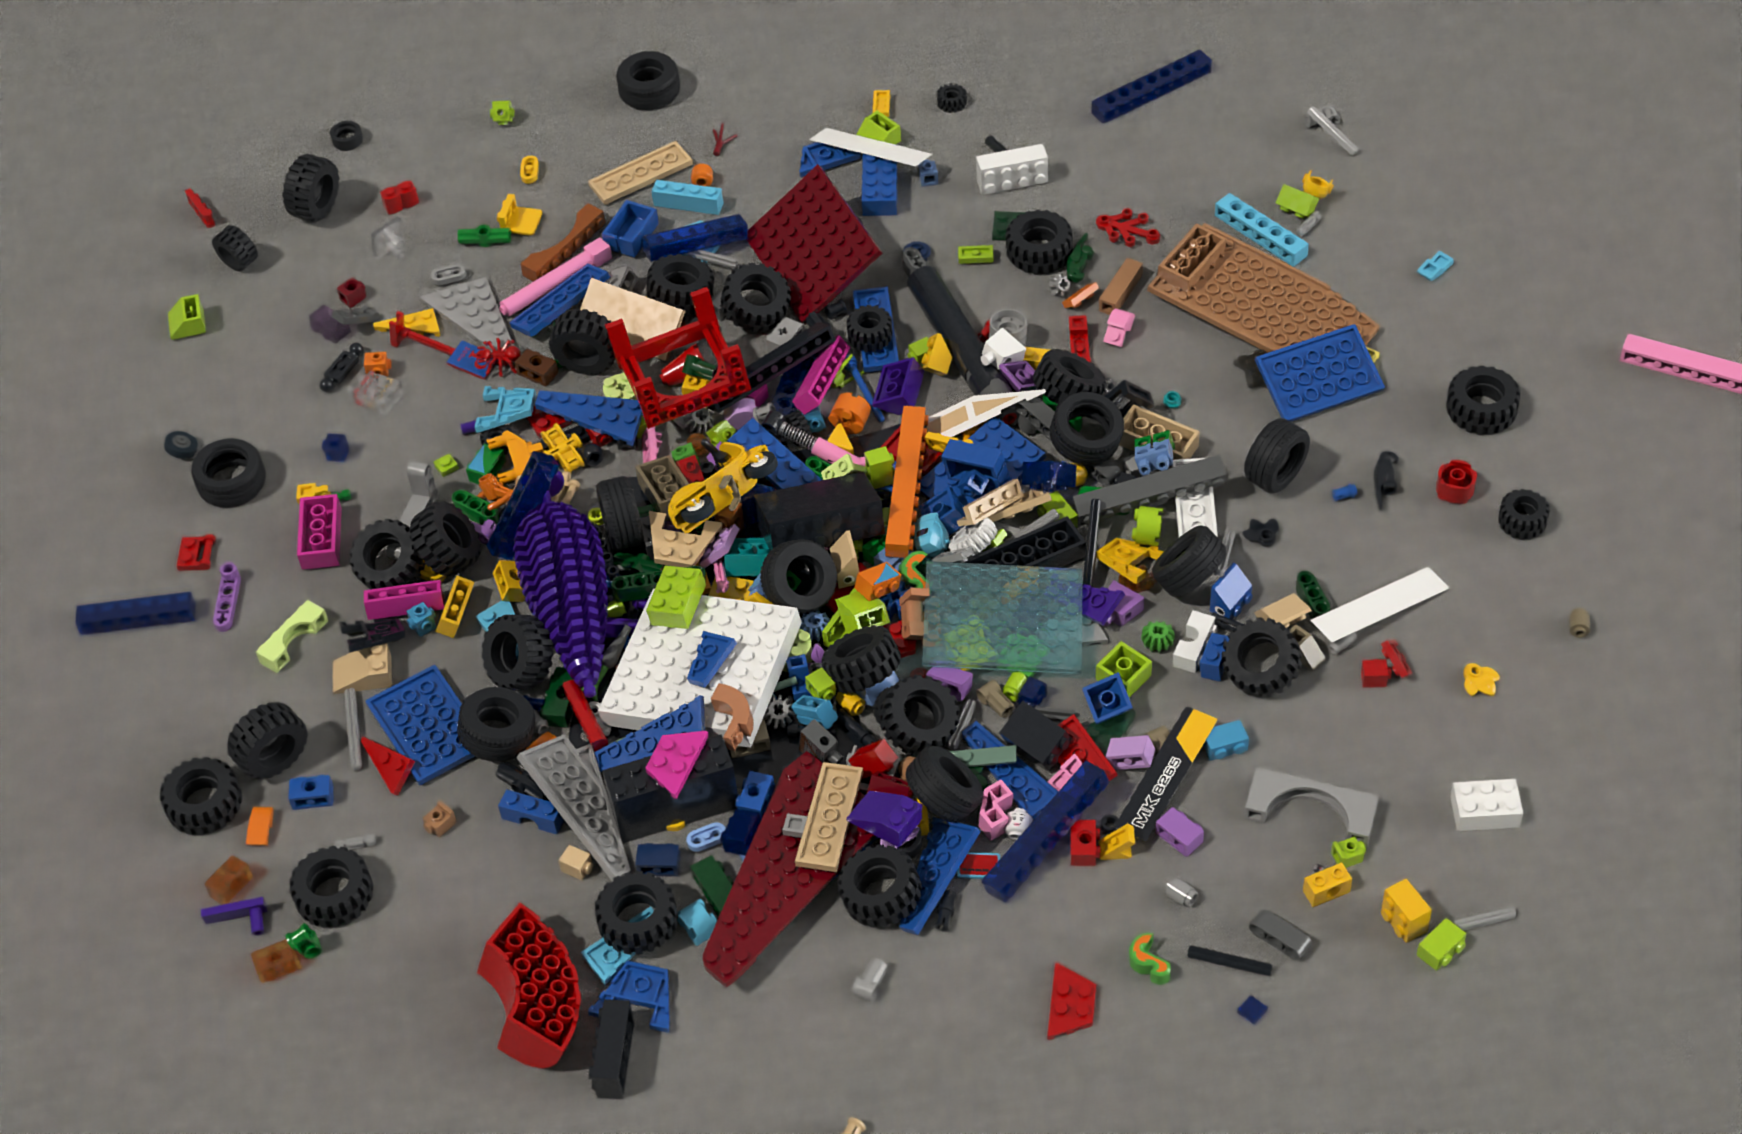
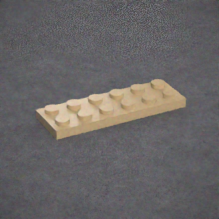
M674 141L589 180L588 184L604 205L650 185L656 180L663 179L693 165V161L677 141Z
M823 762L795 859V866L837 872L850 822L846 821V818L854 810L863 776L862 767Z

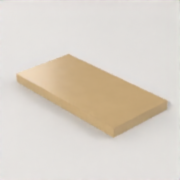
M593 278L590 280L580 310L588 309L590 312H598L599 315H604L608 321L611 320L612 322L622 318L631 345L680 328L685 314L684 310ZM671 351L655 357L668 362Z

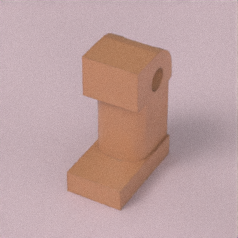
M910 588L899 598L902 618L901 630L904 640H925L929 636L928 622H924L922 603L930 596L928 588Z

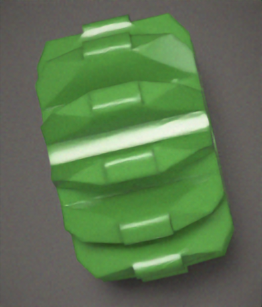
M1157 619L1155 623L1149 621L1147 626H1144L1142 629L1141 640L1144 642L1145 648L1150 647L1151 652L1157 650L1160 653L1161 649L1167 651L1174 643L1175 632L1172 630L1171 624L1166 625L1165 620L1162 623L1158 622Z

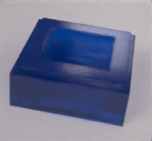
M1252 995L1237 1009V1013L1253 1025L1268 1011V1007Z

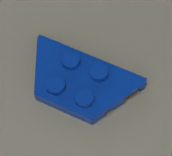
M820 142L804 146L802 149L801 168L799 170L800 177L806 176L817 164L823 170L861 159V153Z

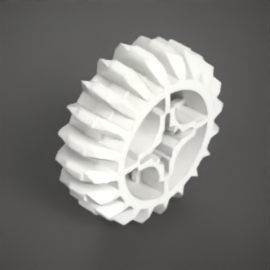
M986 517L974 525H966L960 528L955 533V536L951 538L948 547L952 551L972 546L974 554L967 557L970 558L986 549L991 544V540L995 539L998 530L996 525Z

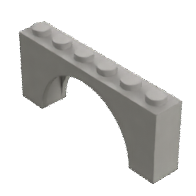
M1256 767L1245 806L1244 819L1265 823L1269 813L1281 803L1292 799H1312L1333 808L1344 821L1347 839L1355 836L1357 841H1362L1365 848H1367L1379 796Z

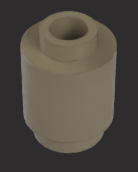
M1576 608L1569 615V631L1574 637L1582 638L1590 633V616L1583 608Z

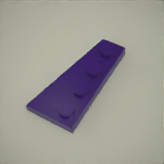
M1053 579L1042 595L1046 599L1104 626L1125 596V593L1121 590L1111 591L1108 588L1101 587L1099 589L1093 588L1091 585L1084 584L1082 586L1076 585L1074 582Z

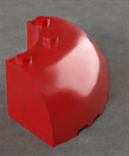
M519 902L486 942L477 974L489 982L496 990L505 1008L506 1021L497 1049L525 1065L535 1068H548L559 1061L567 1049L576 1028L581 1002L578 975L574 964L572 965L568 957L569 952L563 942L558 941L551 927L547 928L540 921L541 918L536 913Z

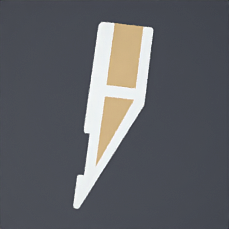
M1046 390L972 396L930 416L927 430L928 432L953 437L1001 414L1002 409L1023 399L1029 401L1045 393Z

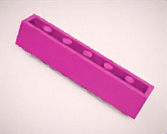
M840 335L835 337V342L820 350L792 401L796 408L804 415L821 404L851 348Z

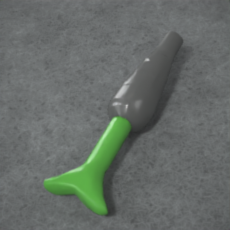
M628 625L624 626L621 633L603 654L599 679L596 685H594L596 689V695L592 697L594 701H598L597 692L600 682L608 669L616 665L627 637L632 630Z

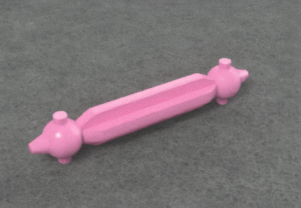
M722 556L712 563L714 565L717 593H724L729 588Z

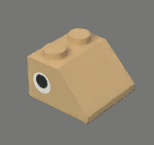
M849 530L830 548L831 557L837 568L838 577L836 580L839 589L855 585L857 574L859 573L857 556Z

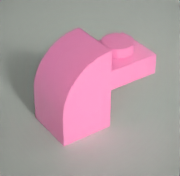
M1115 308L1108 319V328L1103 342L1122 347L1126 331L1130 332L1135 314Z

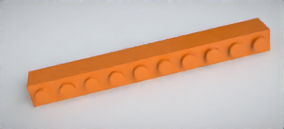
M903 406L885 542L886 557L905 558L909 555V550L913 551L914 539H911V536H915V525L912 524L917 520V511H914V508H918L919 497L916 494H920L921 483H918V480L922 479V469H919V467L923 466L924 455H921V453H925L926 445L923 439H925L927 434V428L924 427L928 426L929 415H925L926 407Z

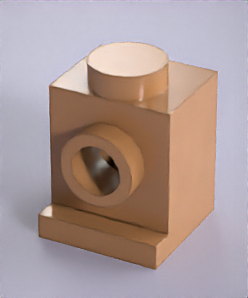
M440 800L437 802V806L423 817L424 829L429 834H435L438 838L457 823L454 811Z

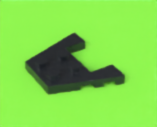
M399 618L376 619L374 623L364 624L363 620H356L355 624L349 625L346 624V621L339 622L342 634L362 631L365 636L346 640L350 653L406 638L405 630Z

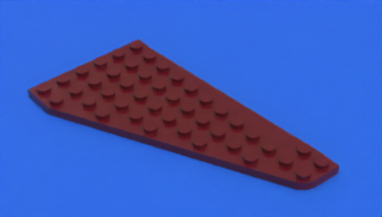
M808 751L804 752L783 770L703 952L705 970L725 988H728L754 964L762 951L841 871L842 867L847 865L846 861L850 857L853 858L856 852L861 851L863 847L876 837L850 823L837 872L795 866L801 838L783 835L784 823L787 813L808 816L823 764ZM858 791L854 808L865 796L860 791Z

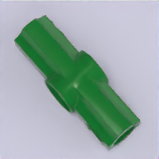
M483 224L479 225L476 229H458L457 233L459 244L478 243L481 247H489L493 243H511L510 228H490V226Z

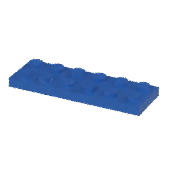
M586 264L510 321L511 327L530 337L538 334L541 329L550 325L553 320L572 306L578 304L585 297L591 278L605 282L610 278L609 273L591 264Z
M888 286L853 290L855 309H859L860 306L877 305L879 308L882 307L885 311H888L889 316H891L892 340L888 342V346H883L882 350H876V352H864V350H861L864 372L881 371L883 365L899 361Z
M754 418L750 419L727 440V442L743 446L745 451L759 445H766L769 452L776 456L778 466L774 472L765 478L778 490L822 480Z

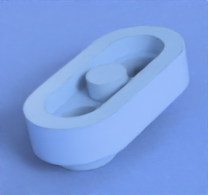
M715 822L691 831L686 838L687 846L691 851L700 852L724 842L727 837L726 828L723 824Z

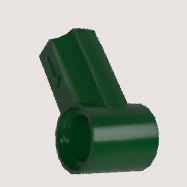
M687 354L682 372L712 380L718 366L705 362L697 356Z

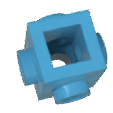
M424 602L406 611L409 618L406 621L412 630L414 629L420 637L437 628L434 617H436L435 612L431 607L428 608Z

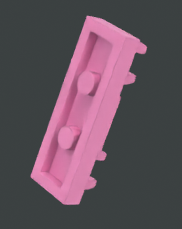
M655 426L649 429L646 428L642 434L643 463L657 459L658 447L663 443L660 440L662 434L655 432Z

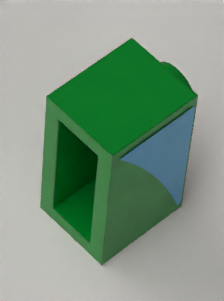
M483 444L481 449L476 452L471 463H468L466 467L469 482L479 484V479L489 473L496 477L506 463L503 449L495 448L490 451L488 445Z

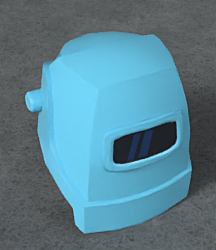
M937 512L926 514L916 520L915 547L917 551L927 553L926 557L930 558L947 550L950 543L949 534L943 523L939 520Z

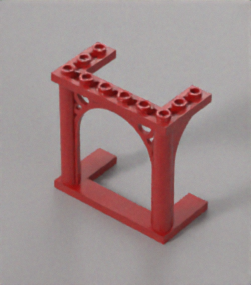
M707 287L690 293L698 321L637 344H630L622 318L605 324L620 370L623 369L648 429L751 390L738 344L728 347L722 336ZM705 338L718 362V369L713 379L704 387L688 394L669 396L657 393L651 377H644L638 363Z

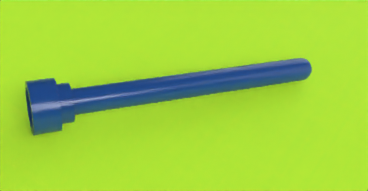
M853 355L844 368L852 373L878 422L882 423L885 418L880 409L872 406L874 398L857 369L858 362Z

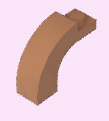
M718 683L711 697V702L715 711L726 713L733 717L723 739L727 749L735 751L738 744L742 742L743 735L751 736L754 726L753 715L746 697L739 690L732 686Z

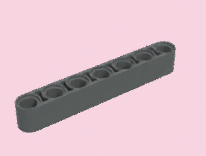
M1038 397L1029 401L1023 399L1015 403L1016 411L1052 442L1050 426L1055 412ZM1069 424L1070 429L1075 435L1087 440ZM1110 459L1099 464L1083 465L1087 473L1104 487L1113 484L1116 476H1120L1122 472Z

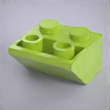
M878 110L864 119L856 134L894 145L901 141L900 125Z
M198 294L180 297L168 312L171 340L206 333L204 311Z
M857 591L835 599L846 634L856 629H862L865 626H882L890 623L885 604L879 598L868 601Z

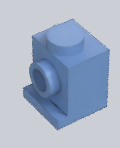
M926 159L918 164L921 187L938 185V171L935 161ZM933 175V178L924 179V176Z

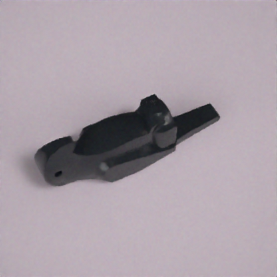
M1383 451L1380 454L1373 473L1375 497L1379 511H1382L1383 508L1381 493H1383V496L1394 495L1398 488L1397 483L1394 481V468L1392 464H1398L1399 458L1392 451Z

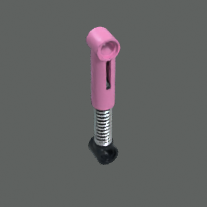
M776 410L769 411L761 424L771 435L776 436V434H779L785 438L787 437L790 441L793 440L796 444L799 443L802 447H808V450L811 449V454L831 464L844 455L850 454L853 463L865 466V457L859 458L820 437L814 439V436L811 437V434L808 436V433H802V430L799 431L796 427L793 428L790 424L788 425L785 422L784 416Z

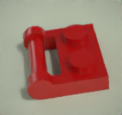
M213 534L199 537H182L176 564L177 570L210 569V556L216 537ZM205 545L203 557L199 561L201 546Z

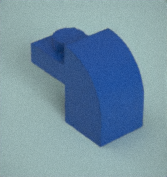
M805 654L788 657L786 660L789 678L795 676L798 684L790 686L794 700H798L802 695L812 696L806 689L805 677L809 675Z

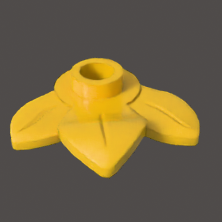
M1476 663L1467 664L1463 670L1466 692L1470 696H1474L1478 691L1494 696L1496 690L1494 682L1500 679L1499 674L1490 667H1480Z

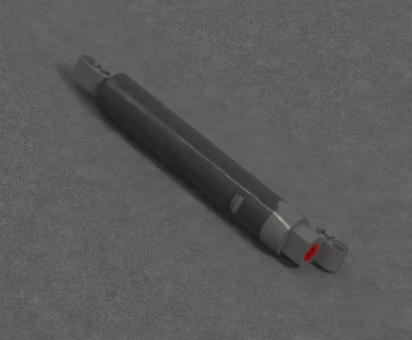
M913 247L905 248L901 266L908 276L907 286L935 332L942 335L952 360L973 394L976 396L1013 392L999 369L992 363L986 366L981 362L984 345L935 267L926 266V262L917 249ZM1014 404L1002 409L1001 414L996 416L1010 427L1018 424L1021 431L1026 434L1036 432V428L1016 411Z

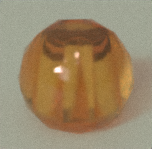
M693 433L687 438V443H692L699 456L707 451L701 445V440L707 439V437L701 433Z

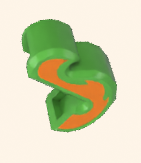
M924 551L912 552L899 565L898 572L902 575L901 581H904L906 585L914 586V588H928L929 595H931L933 586L915 568L928 554Z
M1146 932L1139 934L1134 938L1129 948L1130 967L1139 974H1150V981L1154 984L1164 985L1168 983L1171 971L1170 962L1148 952L1153 945L1154 933Z

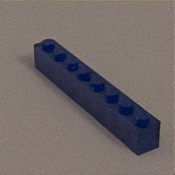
M1085 760L982 879L981 882L987 893L1004 903L1014 896L1016 890L1029 878L1034 869L1042 863L1046 855L1055 848L1059 840L1068 833V830L1080 819L1083 812L1093 804L1101 791L1106 789L1109 780L1103 769Z

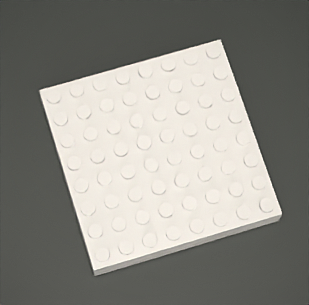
M653 589L598 709L603 724L612 727L640 730L642 726L666 713L679 709V706L688 704L695 700L694 698L701 695L704 696L705 731L708 732V738L721 734L723 737L733 717L729 714L715 711L712 705L711 697L718 683L736 688L748 701L754 720L753 731L750 737L743 735L742 742L738 746L751 748L802 622L798 609L795 607L702 595L688 629L653 626L646 612L655 590ZM703 631L734 638L737 643L706 688L690 684L687 677L692 662L697 657V647L703 640L701 637Z

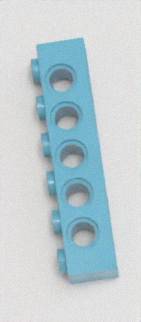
M1228 193L1215 203V216L1289 265L1294 267L1308 256L1309 244L1305 240L1294 235L1291 231L1280 226L1277 222L1266 217V215L1231 193Z

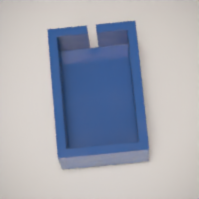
M626 200L602 232L603 240L610 246L612 251L619 252L620 250L621 254L635 258L644 245V235H651L659 224L657 209Z
M949 439L941 456L947 477L950 480L960 481L962 475L975 469L989 479L986 485L987 488L996 489L1003 485L1008 474L1003 452L996 447L991 448L980 444L967 443L962 440Z

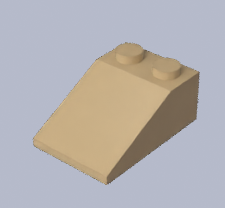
M388 643L351 652L333 661V694L344 693L346 689L354 688L356 692L392 687V658Z

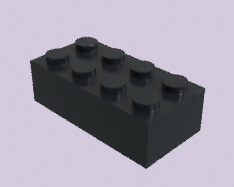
M604 999L603 1008H599L598 1013L600 1027H596L595 1031L597 1045L593 1046L592 1049L594 1064L589 1068V1079L592 1080V1090H595L597 1098L623 1100L635 1020L630 1001Z

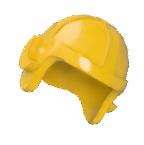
M1310 170L1303 177V191L1321 200L1331 193L1334 187L1332 184L1333 179L1328 183L1320 177L1311 176L1312 170Z

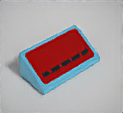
M968 852L958 868V878L999 879L1000 854Z

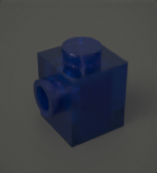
M327 434L326 439L322 442V450L327 461L345 463L350 450L346 435Z

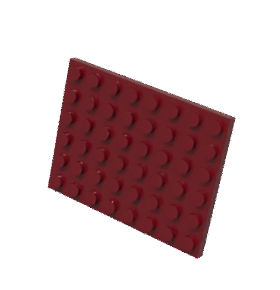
M818 164L743 234L762 264H765L764 266L773 267L775 272L779 271L782 274V279L785 278L787 280V286L791 290L789 304L805 325V318L808 317L809 313H819L883 254L825 171Z

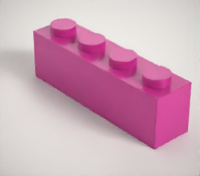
M441 580L364 590V606L368 620L407 615V610L422 602L428 608L431 607L433 611L443 610L445 606Z

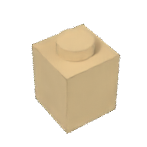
M571 845L566 848L558 860L561 872L581 881L593 868L591 855Z

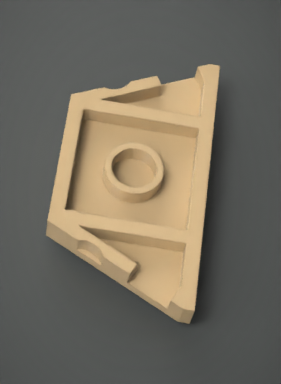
M1032 489L1024 492L1022 498L993 513L988 518L992 522L1003 518L1007 520L1013 518L1016 513L1021 511L1023 513L1029 512L1033 507L1051 501L1052 498L1049 492L1044 494L1043 491Z

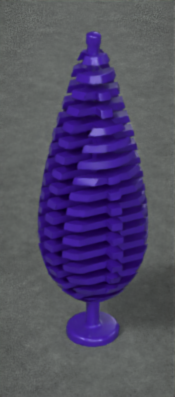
M550 467L537 468L526 473L519 483L522 495L528 499L540 500L541 504L529 510L516 530L513 551L515 552V563L518 569L517 575L520 579L519 583L523 589L522 593L525 596L529 610L533 616L544 623V629L549 630V639H552L556 653L561 655L559 659L563 662L564 668L579 687L584 686V695L587 698H592L596 695L594 685L598 682L599 673L601 672V662L603 659L601 654L605 645L603 643L606 636L608 597L606 595L608 587L606 583L605 560L603 559L604 554L603 549L600 547L601 540L598 538V531L585 514L582 513L580 515V512H577V509L573 508L572 505L551 500L564 487L562 473Z

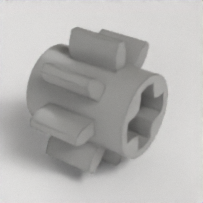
M1055 274V278H1049L1048 287L1051 290V294L1063 296L1064 292H1069L1068 288L1071 283L1068 281L1067 275Z

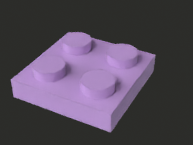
M735 524L729 528H723L714 541L707 546L699 562L701 567L705 569L729 552L739 531Z

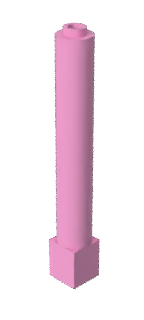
M599 237L583 247L584 251L502 300L499 306L500 312L504 316L510 317L548 294L586 264L596 267L601 266L612 259L610 246Z

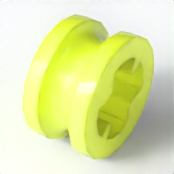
M600 508L589 510L588 518L590 521L598 526L604 524Z

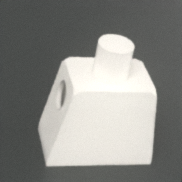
M1001 328L985 342L981 362L986 366L992 363L997 369H1000L999 365L1002 363L1023 361L1026 348L1005 329Z

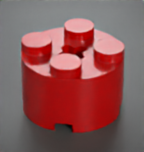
M1450 460L1449 463L1440 466L1436 482V492L1440 500L1462 505L1468 502L1474 494L1477 472L1471 468V464L1463 460Z

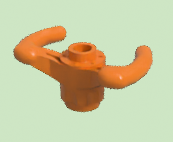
M492 473L486 474L479 479V486L482 492L477 497L481 499L486 497L487 500L495 501L487 506L490 511L499 508L515 496V491L504 487V484L498 482Z

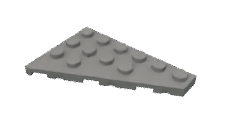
M486 277L421 296L423 304L433 308L435 313H439L449 323H454L459 330L464 331L473 340H478L482 344L484 341H491L496 351V338L500 339L501 347H504L508 340L511 341ZM483 344L486 347V349L492 351L489 345L486 346L485 344Z

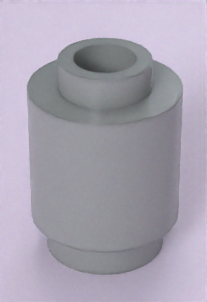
M1179 878L1170 879L1165 887L1167 891L1166 896L1183 906L1187 905L1190 907L1198 895L1194 887Z

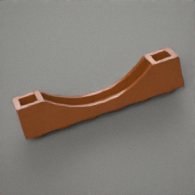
M587 203L577 212L575 225L565 239L549 249L531 253L520 263L523 276L534 282L557 268L574 251L580 248L585 241L591 238L596 231L604 226L606 223L604 211Z

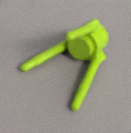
M852 354L841 364L830 385L831 387L837 388L839 386L843 388L845 384L854 380L853 376L844 380L845 375L842 372L843 368L853 357ZM863 370V371H861V372H859V373H860V375H863V374H865L866 372H864V370Z

